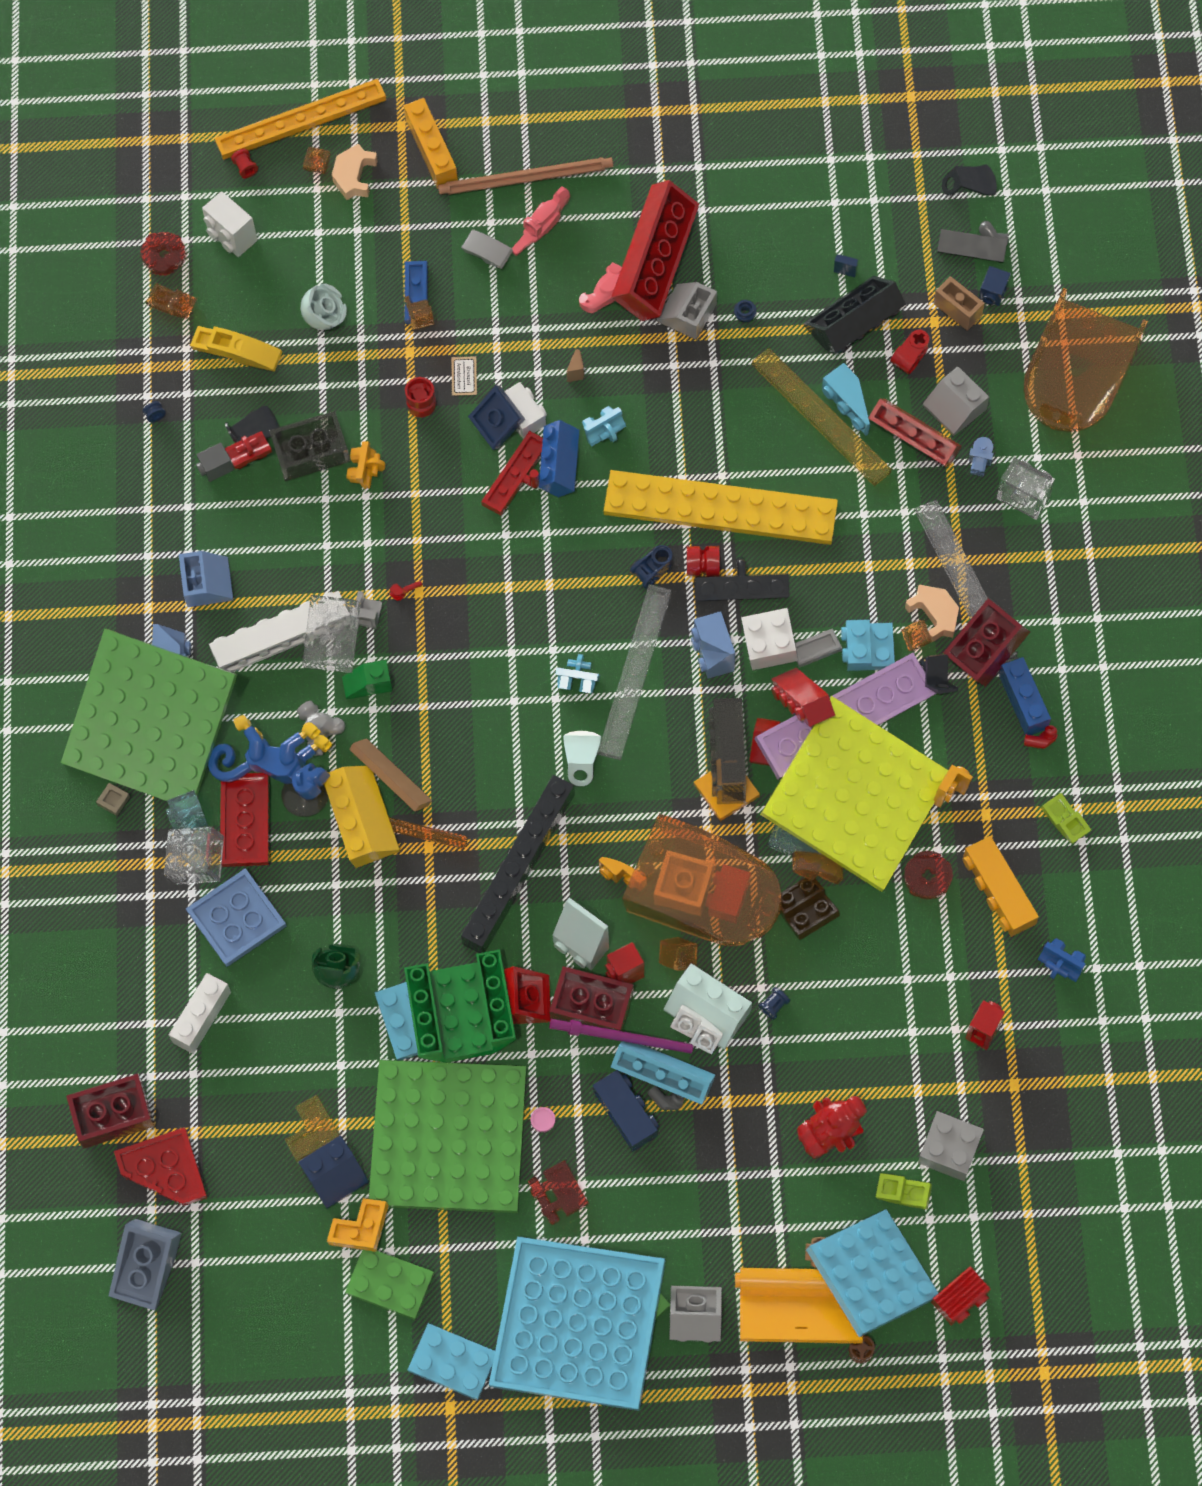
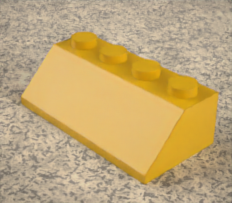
M347 766L328 772L330 777L324 785L349 860L354 867L358 868L400 852L374 772L367 766Z

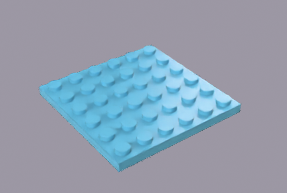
M517 1237L489 1386L639 1411L664 1274L665 1259Z

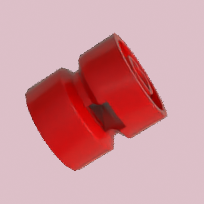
M415 377L409 380L405 387L409 412L415 417L420 418L431 415L436 408L432 382L425 377Z
M687 546V576H700L701 573H705L706 576H719V546H706L704 550L700 546Z

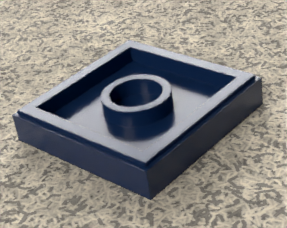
M495 385L468 416L493 450H498L525 420L500 385Z

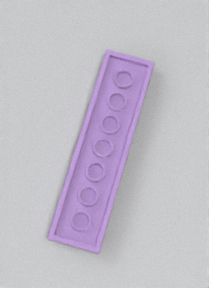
M911 653L836 693L833 697L873 723L880 725L934 696L936 693L925 687V672L914 653ZM796 715L754 738L777 779L783 777L813 727H809L804 721H799Z

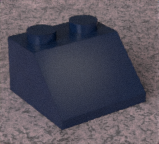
M341 1135L298 1161L303 1173L326 1209H329L369 1183Z

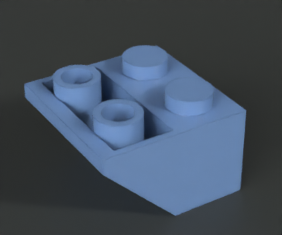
M205 551L179 554L183 594L187 607L233 601L228 557Z

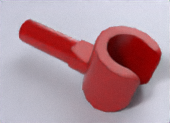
M419 580L404 588L396 583L391 586L389 595L396 601H401L406 593L422 586V583Z

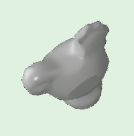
M312 701L303 703L297 709L299 719L306 720L305 723H313L321 731L320 735H324L326 738L330 735H338L344 732L345 723L342 719L332 718L326 713L317 712L318 706L314 705ZM307 736V737H306V739H307V741H308V744H307V745H309V744H310V745H313V744H314V743H313L314 740L310 739V738ZM317 749L315 751L317 754L314 756L323 755V751Z

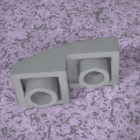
M473 229L461 247L464 252L482 258L485 263L501 269L513 251L512 248Z

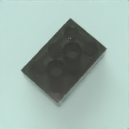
M335 411L269 430L284 481L350 462L348 449Z

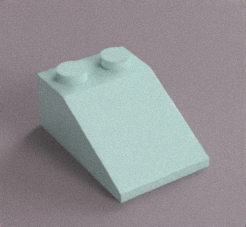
M568 898L553 933L554 947L561 953L566 954L567 952L574 957L573 961L582 968L587 967L592 970L609 949L608 926L571 898Z

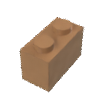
M950 276L935 291L933 304L968 331L982 317L985 303Z

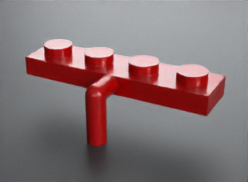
M531 431L527 433L481 501L482 506L502 516L523 483L532 488L539 486V473L533 468L541 458L543 437Z

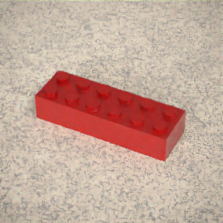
M670 180L651 185L611 296L612 299L641 321L660 317L700 205Z

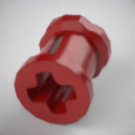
M240 149L231 156L232 162L238 166L239 174L242 178H249L258 171V166L250 159L247 149Z

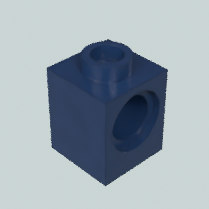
M989 266L980 288L979 299L983 300L986 304L1000 306L1008 287L1011 273Z

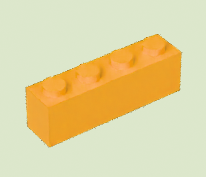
M422 98L405 104V120L437 189L440 184L458 181L456 166L425 99Z
M989 836L965 848L963 863L968 871L972 870L976 877L974 880L980 891L984 890L988 898L986 900L990 909L996 911L1000 917L998 921L1003 931H1008L1012 937L1036 925L1039 916L992 837Z

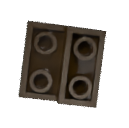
M812 874L771 898L775 907L799 940H802L840 916L839 910L826 896L824 888Z

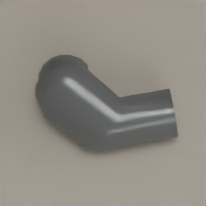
M984 221L980 224L979 232L981 235L1007 239L1008 245L1009 234L997 233L989 221Z
M657 1086L652 1087L647 1093L662 1110H678L684 1102V1097L677 1094L664 1095Z

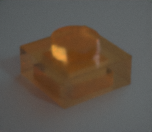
M308 147L303 162V170L325 174L330 159V151Z
M918 620L901 629L908 651H915L932 642L924 620Z

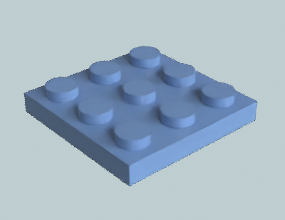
M246 868L186 908L189 916L226 967L287 927Z

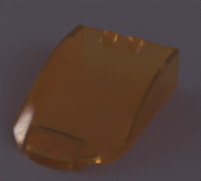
M1063 288L1027 368L1024 378V396L1030 411L1041 423L1056 430L1071 432L1089 428L1107 414L1141 345L1148 321L1143 320L1140 329L1067 301V289Z
M660 813L622 897L626 911L726 946L744 945L745 942L757 937L760 938L766 934L779 916L782 901L778 879L772 869L762 860L710 832Z

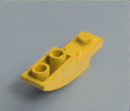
M198 326L190 344L193 350L231 358L235 363L274 372L282 355V350L272 345L215 326L213 329Z

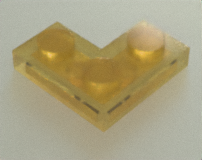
M317 1095L295 1106L306 1128L285 1139L297 1163L339 1136Z

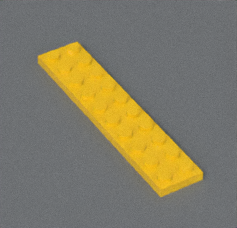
M610 470L604 515L832 545L838 500Z

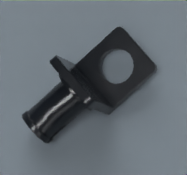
M947 654L931 655L919 661L925 672L926 688L937 694L958 691L957 686L948 682Z

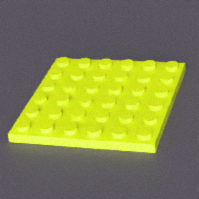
M831 696L830 701L835 716L813 725L760 815L882 892L932 808L938 787L948 770Z

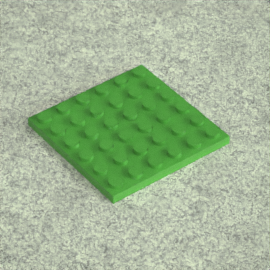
M104 629L61 763L176 805L193 809L237 674L121 633Z
M379 1060L369 1199L386 1201L389 1208L518 1213L526 1066Z

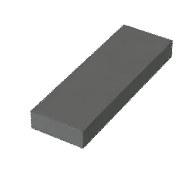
M941 229L937 251L1004 262L1007 239Z

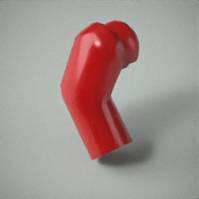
M1052 725L1046 726L1045 731L1039 736L1025 734L1024 746L1041 749L1047 748L1056 741L1058 736L1057 728Z

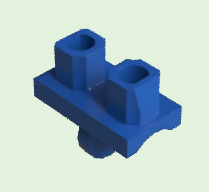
M1057 938L1051 943L1047 941L1038 960L1044 963L1045 967L1052 970L1050 978L1055 979L1057 974L1076 982L1085 966V954L1079 951H1074L1072 955L1064 951L1066 945Z

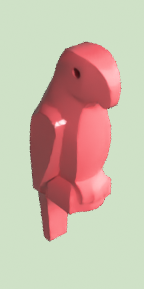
M560 187L552 200L542 202L533 215L523 221L524 235L512 248L514 255L517 256L530 244L536 243L556 225L560 219L562 208L570 199V192L566 188Z
M612 262L606 268V274L598 281L592 294H581L579 304L582 310L594 313L615 301L611 296L619 277L621 266Z

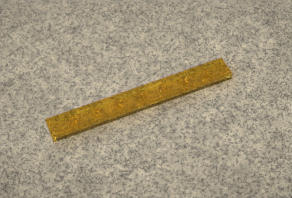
M770 348L752 360V365L874 486L891 473L892 469Z

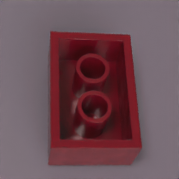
M988 598L943 653L947 654L953 662L986 687L1001 669V665L1006 663L1029 635L1030 631Z
M563 966L549 1011L550 1020L555 1019L567 1022L575 1020L581 1021L583 1025L623 1031L634 994V986L630 983Z
M138 1074L66 1096L78 1142L83 1149L155 1127L143 1082Z

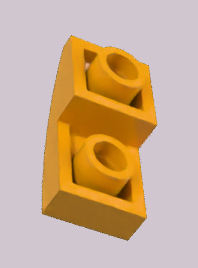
M605 857L599 859V872L607 880L612 879L617 883L624 877L623 881L631 889L636 888L639 892L647 886V878L627 864Z

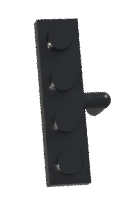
M741 556L736 559L737 575L695 577L696 601L789 597L788 573L746 575V561Z

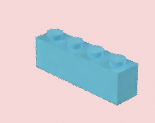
M621 1042L611 1065L613 1069L701 1105L708 1097L715 1078V1074L644 1045Z

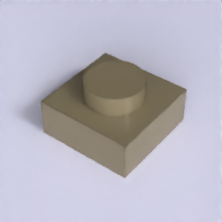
M108 783L96 803L99 807L118 816L129 800L130 795Z

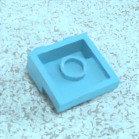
M846 620L845 627H841V639L846 641V648L842 649L843 663H847V671L881 670L895 662L892 623H870V620Z

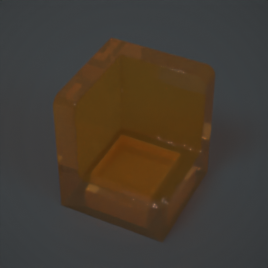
M409 296L404 297L412 330L434 324L432 309L427 300L411 303Z
M680 937L660 940L659 963L676 971L686 970L690 964L696 966L698 944Z

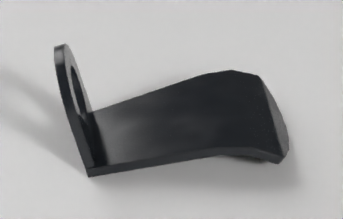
M987 164L975 167L955 166L944 176L942 190L946 195H953L960 188H965L982 195L992 196L996 195L997 183L992 169ZM952 177L954 179V186L951 190H948L947 181Z
M267 405L254 410L232 427L228 422H225L227 431L234 443L241 441L243 436L250 437L260 431L263 432L265 439L280 436L278 421Z

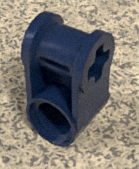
M664 545L655 547L645 557L638 560L629 572L639 578L645 589L650 588L658 579L672 569L673 557L671 549ZM663 556L668 558L665 562H659L657 560L659 557Z

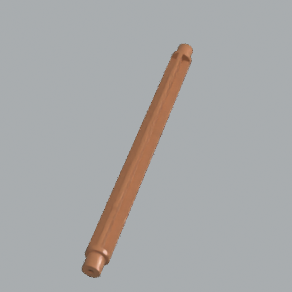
M601 157L446 182L447 184L438 185L439 195L447 193L451 195L604 171L606 168L613 167L612 157L605 159Z

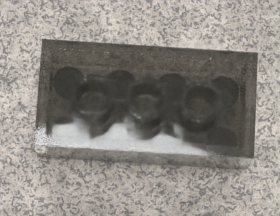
M742 698L713 699V708H709L712 797H717V804H745L746 768Z

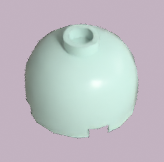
M328 284L314 286L305 293L301 301L300 310L302 317L308 325L318 330H328L343 322L346 316V304H342L340 299L342 295L336 288Z

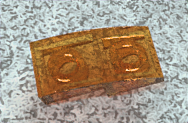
M155 283L146 300V305L187 319L197 298L178 289L174 292Z
M795 851L792 854L794 873L811 881L820 876L837 885L843 880V867L826 856L803 851Z

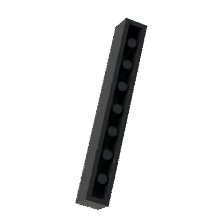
M555 775L551 777L461 935L462 945L478 953L486 952L575 796L573 784Z

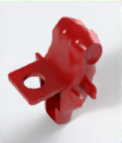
M852 1096L846 1101L839 1100L831 1102L828 1097H825L822 1100V1104L817 1100L813 1104L816 1114L797 1128L798 1139L804 1145L805 1152L813 1159H817L823 1154H827L835 1146L839 1152H844L846 1146L848 1149H852L855 1145L852 1137L864 1132L859 1122L860 1118L867 1113L864 1102L859 1096Z

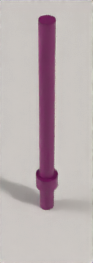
M551 1019L550 1029L566 1031L569 1035L579 1036L583 1034L690 1054L693 1050V1045L690 1043L583 1025L581 1021L575 1020L567 1022Z

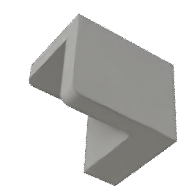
M358 591L352 613L354 625L377 629L382 602L365 599L364 593Z

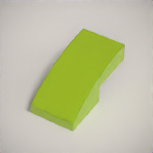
M1059 793L1040 807L1053 825L1071 844L1091 831L1080 813L1073 810L1062 793Z
M880 1173L876 1198L899 1205L928 1210L932 1185L927 1182L906 1180L903 1176Z

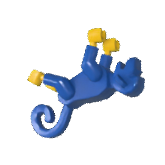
M245 715L234 718L233 721L238 731L245 729L244 735L249 741V749L245 754L246 762L231 771H220L218 767L220 756L226 754L222 764L229 768L235 762L236 753L228 744H219L212 750L208 762L209 771L217 780L222 782L236 781L250 771L261 772L284 784L292 783L295 791L302 798L309 800L321 793L320 787L330 777V774L325 769L317 768L313 763L305 766L306 761L317 754L315 752L317 749L326 752L332 746L329 739L324 735H320L321 731L310 722L304 724L301 733H295L285 740L280 747H271L267 740L263 739V734L256 727L251 726L250 720ZM307 736L314 740L313 745L309 744L298 753L295 752V748L302 744Z

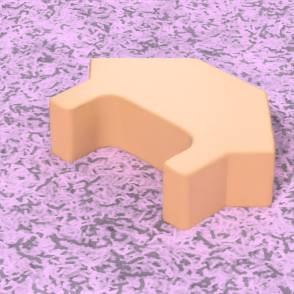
M360 144L339 154L336 157L333 168V182L346 200L354 196H369L368 184L359 182L362 169L366 165L376 166L378 162L377 154L364 151Z
M919 585L917 594L906 601L905 609L909 613L917 608L925 612L935 626L928 631L927 638L930 642H934L942 636L953 638L959 611L958 605L945 589Z

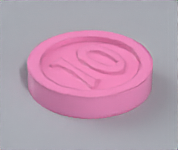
M546 1107L537 1108L531 1115L532 1127L538 1132L550 1131L555 1125L553 1111Z

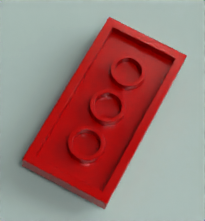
M247 773L236 781H221V867L269 865V775L265 773Z

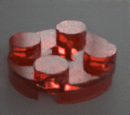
M169 232L151 233L146 237V241L141 247V258L143 264L149 268L150 272L157 275H169L174 272V269L184 264L186 250L180 236ZM162 250H166L167 252H169V254H165L164 257H160L159 252Z
M934 851L917 853L908 861L904 871V881L911 895L922 899H935L945 895L953 878L951 864L948 860L946 861L941 857V854ZM926 870H930V873L935 874V877H932L931 880H926V878L922 877V874H925Z

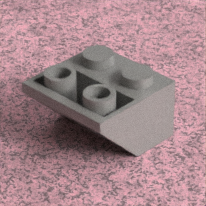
M698 282L677 284L663 307L660 317H657L656 321L697 339L717 305V291Z

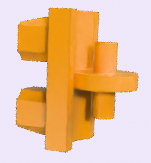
M362 441L361 447L351 448V461L358 463V467L348 468L346 475L351 483H360L364 489H370L372 476L376 477L378 471L385 470L386 466L385 462L380 460L381 455L369 447V441Z

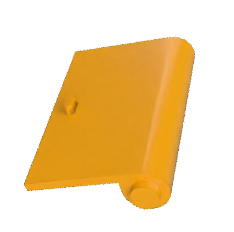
M740 1268V1273H735V1288H740V1341L863 1343V1336L859 1337L818 1269Z

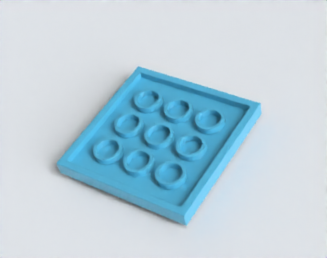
M887 1209L810 1245L806 1249L859 1337L931 1302L938 1294Z

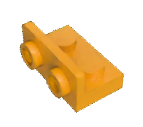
M951 765L938 787L934 797V805L941 808L944 801L949 803L955 791L965 795L973 778L969 771L963 767Z

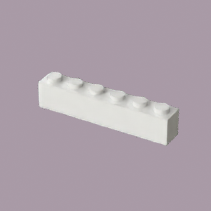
M329 592L320 599L302 603L298 608L284 610L276 617L262 619L254 626L240 628L232 635L218 637L209 646L218 668L234 672L351 624V619L340 592Z

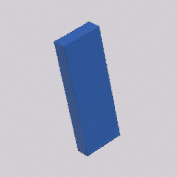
M405 261V324H428L427 261Z

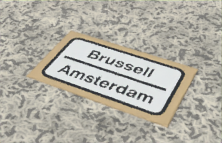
M476 356L451 357L452 396L477 395Z

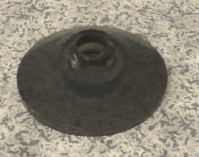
M292 783L284 784L281 793L285 808L293 815L299 817L316 815L326 806L329 797L325 785L320 787L321 793L317 797L309 800L302 798L295 791Z

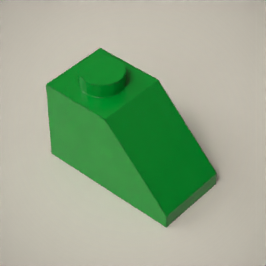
M386 659L364 663L342 676L346 700L392 691Z

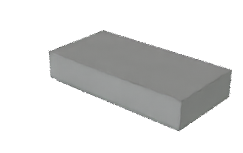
M833 628L795 643L798 658L796 662L799 668L842 651L841 644Z

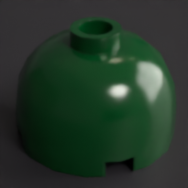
M331 944L329 949L322 951L321 947L312 955L313 974L317 981L325 987L335 990L342 989L352 984L359 975L360 954H356L355 948L352 946Z

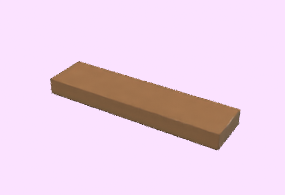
M367 738L352 744L350 751L414 811H418L429 806L432 800Z

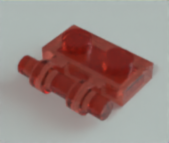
M565 1160L543 1171L547 1181L542 1184L539 1183L537 1177L528 1181L532 1189L530 1192L533 1198H537L542 1207L541 1212L544 1218L547 1217L551 1225L560 1221L556 1214L558 1210L562 1209L566 1217L588 1206V1202ZM552 1190L557 1201L550 1203L545 1193Z

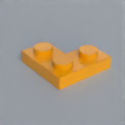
M363 1198L357 1221L333 1218L327 1239L328 1244L376 1252L389 1206L387 1202Z

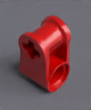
M913 331L904 343L896 349L890 359L892 364L908 375L913 372L919 361L928 351L929 335L926 331Z

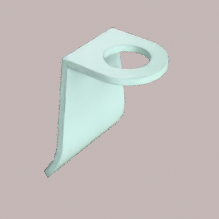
M588 731L567 733L563 736L568 763V779L576 786L588 785L593 779V764L600 747L601 736ZM577 770H583L588 776L585 780L580 781L575 779L573 774Z

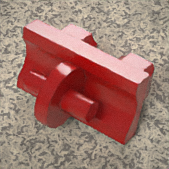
M262 431L250 437L243 436L241 441L225 448L235 469H241L247 466L248 463L256 459H262L272 452Z

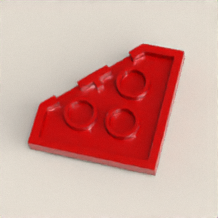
M185 1127L114 1151L122 1177L183 1206L207 1198Z

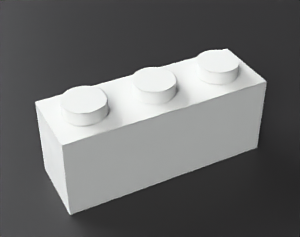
M206 973L169 1033L172 1043L192 1054L195 1053L231 994L227 983Z

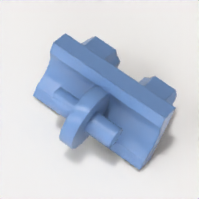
M978 438L973 444V449H970L969 462H972L970 474L984 477L986 465L991 466L993 443L989 438Z

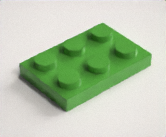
M362 1250L345 1293L346 1295L416 1320L434 1272L380 1251Z

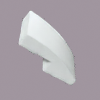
M683 1004L670 1026L692 1038L690 1044L710 1054L713 1053L723 1035L707 1019Z

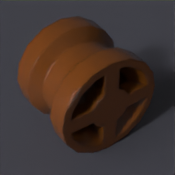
M863 1335V1343H850L848 1350L850 1358L858 1364L869 1362L874 1354V1342L868 1336Z

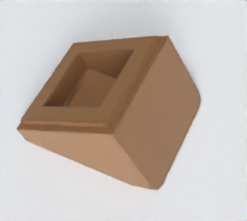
M579 349L575 350L567 368V382L583 380L584 367Z

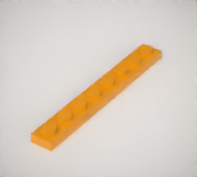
M375 79L215 137V142L224 160L230 158L234 152L240 149H247L249 151L386 101V95L379 80Z

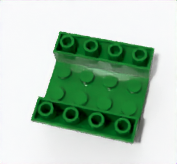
M500 950L476 954L477 962L434 971H430L428 963L404 968L419 1058L449 1063L495 1054L516 1040Z

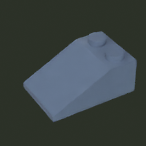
M138 1219L127 1223L121 1240L109 1297L155 1311L176 1258L181 1232Z

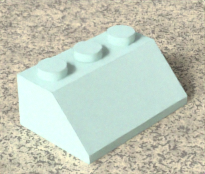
M690 964L677 982L664 1007V1011L674 1018L682 1004L700 1014L723 1033L717 1046L725 1050L750 1014L752 1002L698 967Z

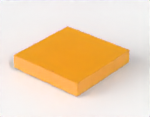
M733 757L694 781V786L719 821L724 820L760 797V793Z

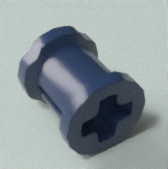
M773 987L771 995L764 1003L760 1002L758 1007L767 1017L775 1020L777 1012L784 1004H789L790 999L780 989Z

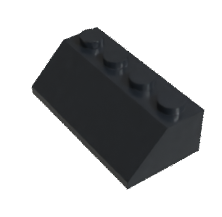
M872 276L805 322L804 326L825 350L840 353L851 342L863 338L867 331L879 327L883 320L899 313L906 303L896 282Z

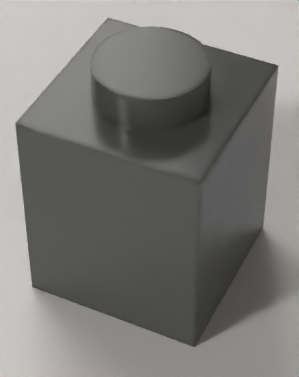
M221 442L196 454L199 461L196 467L201 476L206 475L209 482L234 470L231 459Z

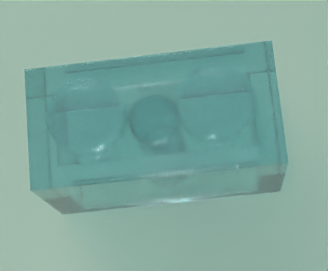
M194 790L167 800L170 809L166 810L174 831L179 830L182 837L209 827Z

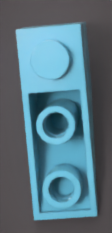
M843 363L823 378L822 392L828 399H832L837 404L838 410L843 415H847L851 419L852 425L856 430H861L865 435H868L870 422L859 378Z

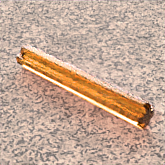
M389 818L395 833L465 849L467 846L468 838L466 836Z

